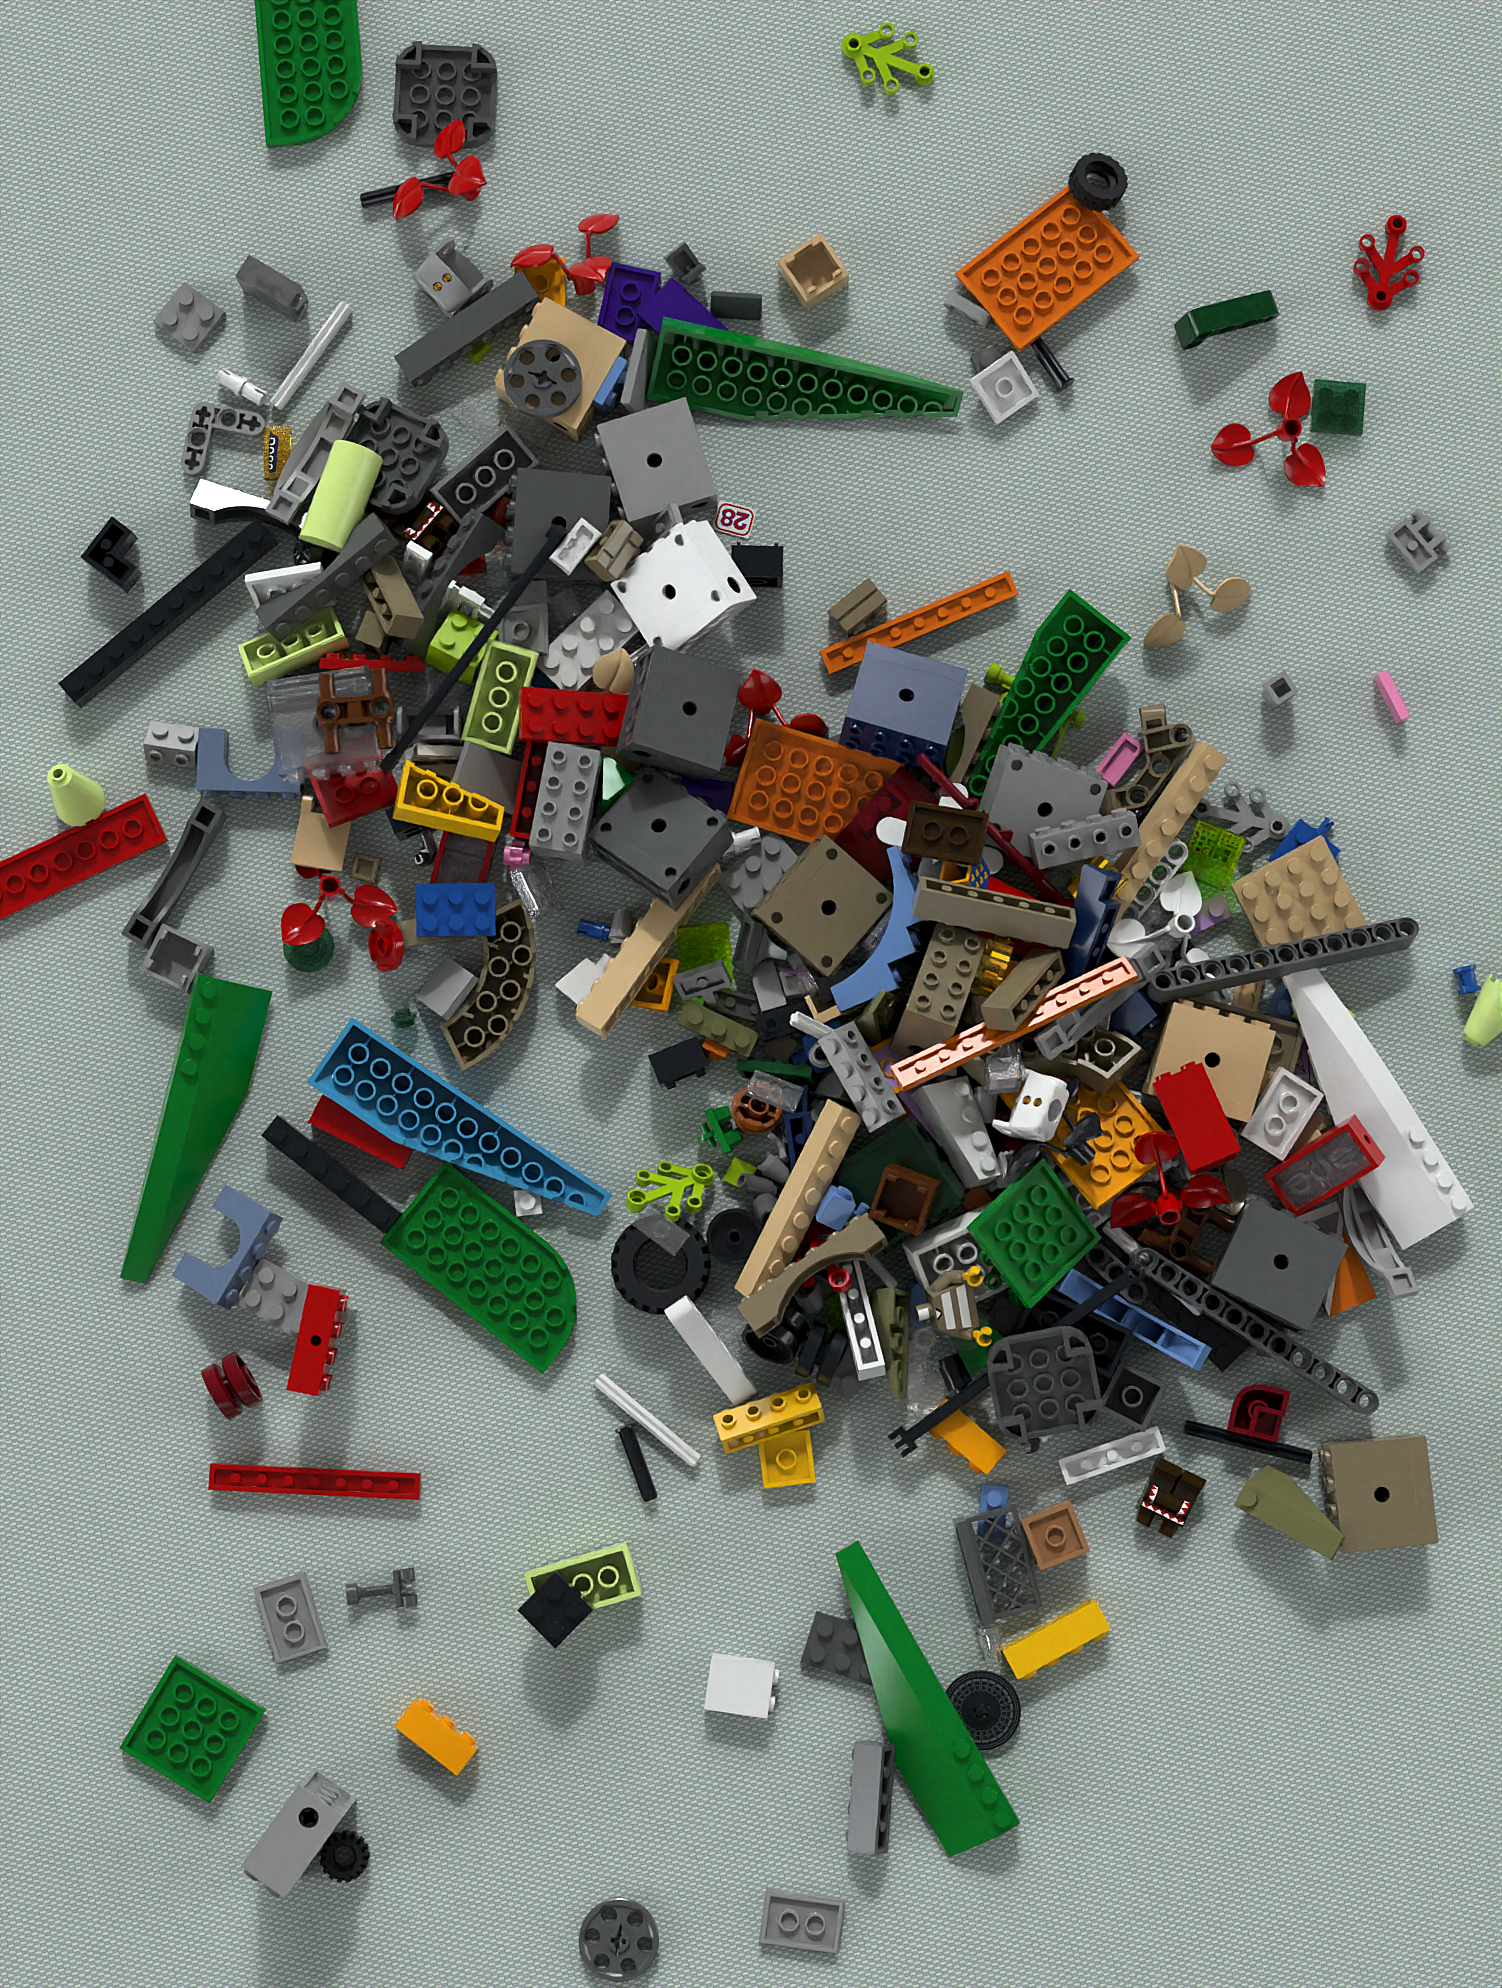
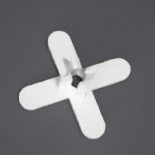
M953 783L968 798L967 789L959 783ZM941 797L939 805L962 809L951 797ZM886 817L877 825V837L883 843L902 846L907 822ZM984 846L982 858L990 870V875L1002 868L1003 857L998 850ZM922 857L917 876L919 879L920 876L939 879L943 861ZM955 863L958 866L968 869L969 865Z

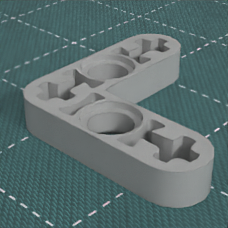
M201 402L194 406L181 457L183 471L190 477H198L204 473L214 430L250 438H259L266 431V423L263 417L255 412ZM204 410H207L210 417H205L203 424L208 430L201 428L202 419L198 416ZM233 414L236 416V422L233 426L226 427L223 425L222 419L225 415ZM241 417H244L245 423L250 424L257 420L260 428L256 427L254 431H251L250 426L242 424V429H240ZM201 433L205 435L206 440L203 445L195 446L192 444V438L195 434ZM190 449L197 452L196 461L200 464L199 467L195 466L193 470L187 465L194 458V454L189 452Z

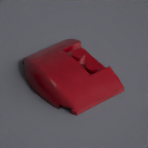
M902 765L834 840L841 849L881 884L884 883L883 881L893 879L891 863L886 850L893 847V845L879 840L876 834L878 823L886 817L907 822L911 800L939 805L940 802L931 791ZM910 855L912 863L909 864L910 868H913L922 857Z

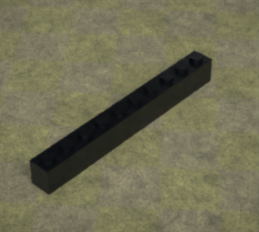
M258 518L255 519L58 684L72 701L82 708L276 547L278 542Z

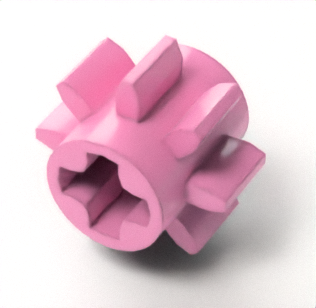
M512 840V846H505L503 863L510 866L509 870L511 872L523 873L524 867H531L532 850L526 847L525 841Z

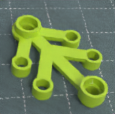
M889 22L881 24L879 30L861 36L858 33H849L842 39L841 50L846 57L854 59L860 72V81L865 86H870L875 82L876 74L873 69L868 68L864 56L874 60L884 83V91L888 95H894L899 90V82L896 78L892 77L888 66L914 75L915 82L920 86H928L933 82L934 69L930 64L921 63L917 65L893 55L905 49H914L917 46L918 36L914 32L909 31L904 34L903 39L878 49L869 45L882 39L890 40L894 36V26ZM884 28H889L891 30V33L884 34L882 30ZM911 37L915 42L909 44L906 42V39ZM851 42H857L858 47L852 48L849 44ZM925 69L929 74L923 76L920 74V71ZM865 74L872 75V79L865 80L863 76ZM893 83L896 85V88L888 89L887 84Z
M662 1161L658 1164L657 1174L641 1169L637 1172L635 1179L636 1184L641 1187H647L650 1183L662 1187L647 1193L641 1189L630 1190L627 1193L626 1206L629 1211L640 1213L646 1208L648 1203L672 1194L669 1205L665 1207L664 1218L669 1222H676L679 1220L681 1213L679 1207L684 1189L694 1186L692 1196L687 1198L686 1210L693 1214L699 1213L702 1207L701 1197L703 1189L713 1184L715 1175L712 1168L707 1164H696L692 1169L673 1165L669 1161ZM673 1174L684 1178L678 1180L670 1177Z

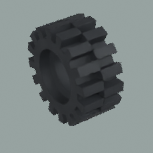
M344 1830L341 1833L337 1832L330 1836L320 1851V1866L323 1865L322 1871L324 1874L328 1873L330 1875L328 1878L331 1880L333 1878L337 1879L339 1883L342 1881L347 1883L351 1882L352 1879H357L367 1867L370 1852H368L369 1846L367 1843H364V1838L357 1836V1833L354 1831L349 1833L348 1830ZM343 1846L351 1848L355 1854L353 1864L346 1867L339 1865L335 1860L336 1850Z

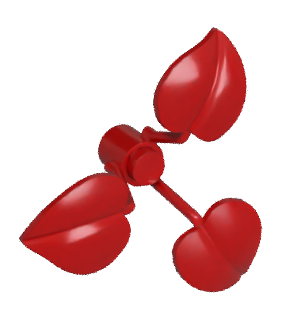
M457 118L449 123L439 133L434 144L435 155L440 159L448 157V160L456 168L448 188L427 182L420 183L416 177L409 178L402 183L394 197L393 216L396 221L411 215L419 208L424 198V188L447 192L453 196L461 195L468 201H473L478 197L481 187L487 184L480 160L477 157L468 156L459 164L453 158V153L460 151L465 141V127L460 119Z
M596 214L583 219L578 224L580 232H587L586 261L573 264L567 269L558 254L553 252L554 247L552 245L537 244L519 252L512 260L510 267H538L546 264L553 258L566 274L568 281H573L577 295L590 294L596 289L594 282L604 284L606 274L612 264L609 257H591L590 238L593 233L603 234L611 230L620 219L619 214Z
M1299 371L1285 376L1273 386L1269 393V406L1271 410L1282 413V418L1284 419V421L1277 425L1275 431L1250 441L1251 434L1245 426L1238 423L1226 425L1218 432L1210 446L1214 456L1227 465L1242 466L1249 463L1254 457V450L1251 445L1277 436L1283 442L1291 441L1290 451L1292 454L1286 457L1283 465L1287 479L1298 486L1322 487L1325 484L1326 471L1319 450L1309 443L1301 444L1297 450L1295 448L1298 442L1297 436L1302 431V424L1297 418L1305 415L1311 405V396L1305 383L1303 372Z
M754 668L738 693L739 702L748 707L750 711L747 736L743 739L738 734L731 735L730 742L724 750V756H726L724 766L734 767L743 764L752 734L755 713L766 715L772 709L783 726L821 738L828 733L829 727L822 718L811 713L800 714L794 717L790 724H788L776 707V703L782 697L780 685L769 675Z
M295 865L296 871L305 879H311L318 875V878L321 879L319 884L320 897L313 910L305 903H294L285 909L281 917L282 941L292 946H303L319 939L324 932L326 923L324 918L316 913L319 911L324 900L333 901L339 895L353 904L351 907V917L357 924L363 927H375L374 923L376 921L389 919L397 913L398 909L393 899L385 891L374 885L358 886L354 892V899H352L345 893L344 889H340L341 884L337 877L323 875L330 873V870Z
M1159 1131L1148 1132L1136 1141L1134 1154L1137 1161L1141 1164L1147 1165L1156 1162L1162 1194L1159 1196L1156 1204L1151 1198L1144 1199V1196L1140 1193L1132 1192L1120 1195L1113 1201L1111 1206L1110 1227L1113 1229L1133 1225L1149 1219L1154 1213L1157 1216L1159 1215L1161 1223L1172 1225L1181 1218L1180 1211L1183 1210V1202L1190 1208H1207L1218 1204H1230L1229 1194L1221 1180L1208 1174L1192 1177L1188 1182V1187L1181 1189L1178 1200L1173 1194L1167 1193L1161 1161H1168L1174 1158L1179 1151V1144L1177 1139L1171 1134Z

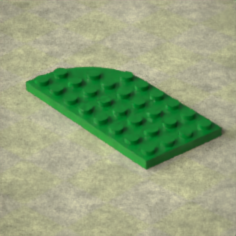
M254 0L267 148L296 146L320 139L332 132L346 119L360 93L363 65L357 0Z
M444 1161L379 1243L543 1374L566 1345L576 1318L577 1296L569 1268L560 1254L547 1241L451 1164Z

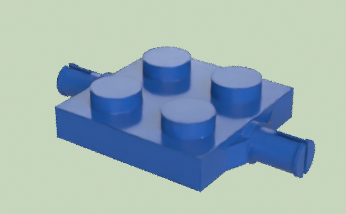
M1325 817L1324 821L1316 829L1309 826L1301 818L1298 819L1267 860L1272 862L1320 835L1324 837L1335 859L1341 850L1333 845L1325 836L1334 825V822Z

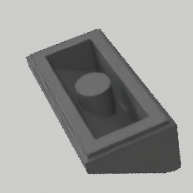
M711 292L710 313L716 318L761 320V294Z

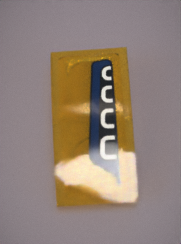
M265 426V481H278L291 455V426Z

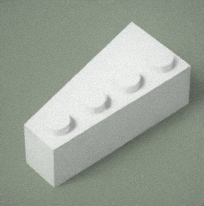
M967 1076L922 1086L910 1095L914 1103H917L922 1111L925 1122L929 1123L937 1136L935 1139L939 1146H943L950 1157L948 1160L966 1189L987 1184L1002 1174Z

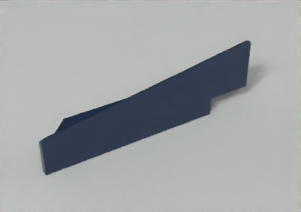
M1089 864L1083 865L1074 903L1076 926L1068 948L1064 949L1062 960L1066 972L1058 980L1057 987L1098 968L1121 903L1112 899L1121 880V874Z
M808 1084L781 1088L792 1170L813 1130L811 1111H808Z

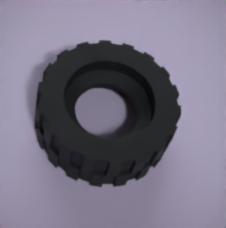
M1094 152L1089 155L1085 154L1078 160L1068 180L1069 190L1073 194V198L1083 207L1085 206L1092 211L1097 210V212L1108 211L1112 207L1114 208L1128 186L1127 175L1124 168L1119 165V162L1112 159L1109 155L1106 156L1103 153L1097 154ZM1094 173L1103 177L1109 184V189L1101 191L1094 188L1088 182L1087 175Z

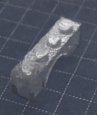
M994 990L972 991L970 1009L974 1026L985 1022L981 1005ZM1014 1039L999 1046L998 1051L986 1057L983 1073L988 1094L1019 1092L1022 1081L1026 1079L1025 1067L1020 1065L1019 1062L1021 1057L1020 1044L1015 1042Z

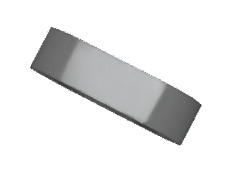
M951 292L944 302L946 309L980 329H985L991 320V315L986 310L957 293Z

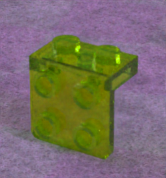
M727 922L680 925L677 928L680 973L723 960L731 982H733L729 924Z

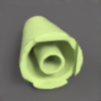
M66 764L55 765L49 770L47 781L56 814L64 823L70 826L86 825L85 822L91 819L95 820L104 810L106 798L102 787L96 781Z
M1491 973L1486 977L1463 1029V1032L1467 1034L1464 1039L1476 1048L1479 1044L1486 1046L1502 1032V981L1496 979L1493 982L1495 976Z

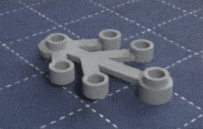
M1235 781L1225 785L1224 793L1227 797L1231 798L1239 812L1211 806L1208 800L1201 798L1198 804H1203L1206 807V811L1200 813L1196 806L1191 813V816L1196 820H1203L1210 816L1237 823L1224 831L1234 836L1241 834L1250 827L1262 829L1251 838H1242L1250 843L1249 850H1244L1242 846L1238 848L1243 854L1250 853L1254 846L1268 838L1273 840L1284 838L1290 830L1287 818L1273 812L1265 799L1266 792L1260 787H1256L1250 792L1249 799L1252 803L1257 804L1264 818L1254 816L1240 793V785ZM1228 786H1235L1237 792L1235 794L1229 793ZM1255 791L1262 794L1261 800H1256L1253 797ZM1274 822L1281 824L1280 831L1273 829Z

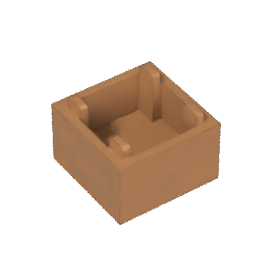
M1068 1499L1020 1518L1022 1529L1037 1567L1041 1571L1090 1552L1071 1501Z

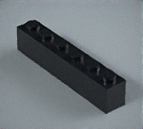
M277 1115L261 1135L381 1232L386 1234L403 1214L402 1211L282 1116Z

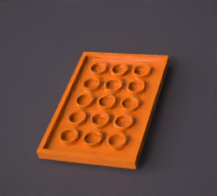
M1069 185L955 273V277L980 307L991 315V320L1019 353L1139 260V255L1102 212L1092 211L1080 205L1073 198V194L1070 193Z
M756 718L727 817L811 843L817 835H827L834 841L901 765L905 768V764H900L895 760L884 757H875L870 753L857 749L851 750L843 745H839L838 742Z

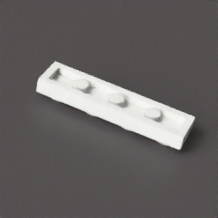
M1155 1425L1146 1428L1145 1432L1138 1431L1057 1460L1065 1483L1069 1485L1164 1452L1166 1448L1159 1428Z

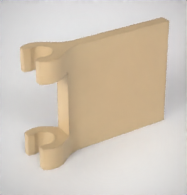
M303 795L290 863L342 872L353 820L330 829L325 815L313 812L315 806L314 797Z

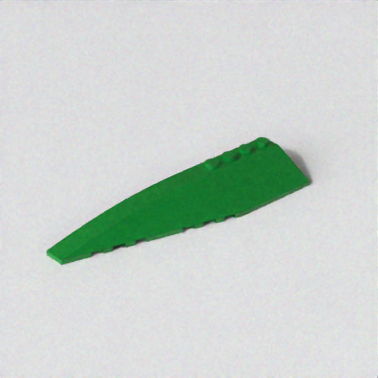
M663 317L646 399L668 403L686 397L690 409L744 421H755L756 419H768L769 421L794 418V420H805V418H818L819 420L861 419V417L884 418L900 416V418H910V416L957 417L964 391L815 350Z
M195 973L119 1278L146 1284L248 1092L273 991Z
M857 1540L836 1552L835 1555L890 1744H895L894 1760L896 1766L948 1856L952 1857L994 1839L1019 1825L1020 1820L860 1542Z

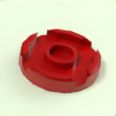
M389 919L379 920L374 923L375 928L369 933L368 947L372 961L377 962L378 966L376 967L383 972L394 971L401 965L404 956L403 936L394 921Z

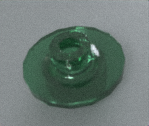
M327 928L324 929L319 939L312 942V948L309 951H305L303 946H292L283 943L284 957L288 963L298 971L306 973L316 972L326 967L333 958L335 949L333 937Z

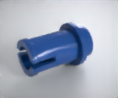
M581 918L577 934L598 939L600 943L602 941L607 942L611 927L607 926L605 922L602 925Z

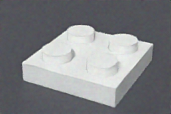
M1013 351L1008 352L969 380L996 424H999L1040 395Z

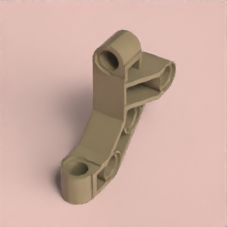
M1164 704L1138 708L1147 764L1130 786H1123L1119 789L1105 792L1101 803L1103 816L1111 815V811L1119 808H1127V811L1134 812L1137 808L1148 807L1188 752L1194 747L1196 739L1188 725L1184 723L1167 724ZM1179 735H1189L1185 742H1176ZM1165 762L1167 764L1166 772L1156 774L1153 771L1156 763ZM1137 791L1145 793V799L1140 804H1135L1131 800L1132 795Z

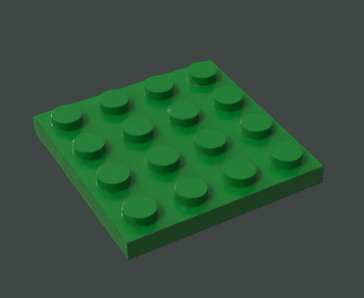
M1038 1157L966 1227L1023 1305L1030 1309L1102 1238L1042 1157Z
M176 1654L119 1748L210 1803L267 1709Z

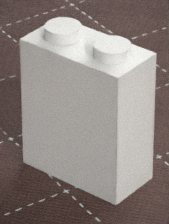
M712 1653L704 1709L767 1719L768 1712L774 1711L775 1696H771L772 1685L777 1686L779 1669H774L775 1662Z

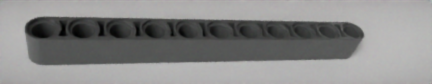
M1402 917L1159 970L1151 978L1147 988V995L1152 1001L1163 1003L1286 976L1309 969H1318L1404 950L1413 943L1419 932V925L1413 918ZM1328 947H1332V948H1334L1336 951H1332V950L1329 949ZM1279 957L1285 958L1288 962L1282 961ZM1255 963H1260L1263 967H1259ZM1231 968H1234V969L1238 970L1239 972H1238V973H1237V972H1234V971L1231 970ZM1206 973L1212 974L1215 978L1207 976ZM1181 979H1186L1190 983H1185ZM1156 984H1161L1166 989L1159 988Z
M1137 1248L1130 1254V1263H1139V1255L1143 1252L1149 1257V1263L1145 1267L1141 1266L1138 1270L1135 1269L1139 1272L1145 1269V1276L1350 1409L1363 1414H1371L1378 1409L1379 1398L1375 1392L1150 1248ZM1164 1267H1168L1171 1271V1277L1167 1281H1164L1161 1277V1270ZM1186 1281H1190L1193 1285V1291L1190 1295H1186L1183 1291V1285ZM1209 1295H1212L1215 1299V1305L1209 1310L1205 1305V1300ZM1234 1309L1237 1313V1319L1231 1324L1227 1319V1314L1230 1310ZM1255 1323L1259 1328V1333L1253 1338L1250 1336L1249 1329ZM1275 1338H1278L1281 1342V1347L1277 1352H1274L1271 1347V1343ZM1297 1352H1300L1303 1356V1361L1299 1366H1296L1293 1361L1294 1355ZM1322 1366L1325 1370V1375L1321 1380H1318L1315 1372L1318 1367ZM1344 1380L1347 1389L1343 1394H1340L1337 1386L1340 1381ZM1363 1395H1366L1369 1400L1365 1408H1362L1359 1402Z

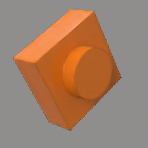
M708 1038L705 1039L702 1045V1049L706 1050L704 1055L716 1061H719L720 1057L726 1059L730 1051L729 1048Z

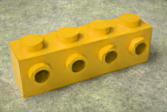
M813 1382L800 1384L793 1389L781 1393L777 1392L769 1397L750 1401L745 1405L726 1409L713 1415L725 1455L825 1421L823 1409Z

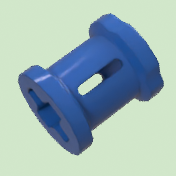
M1475 964L1453 969V974L1457 975L1460 988L1458 995L1481 990V986L1477 984Z

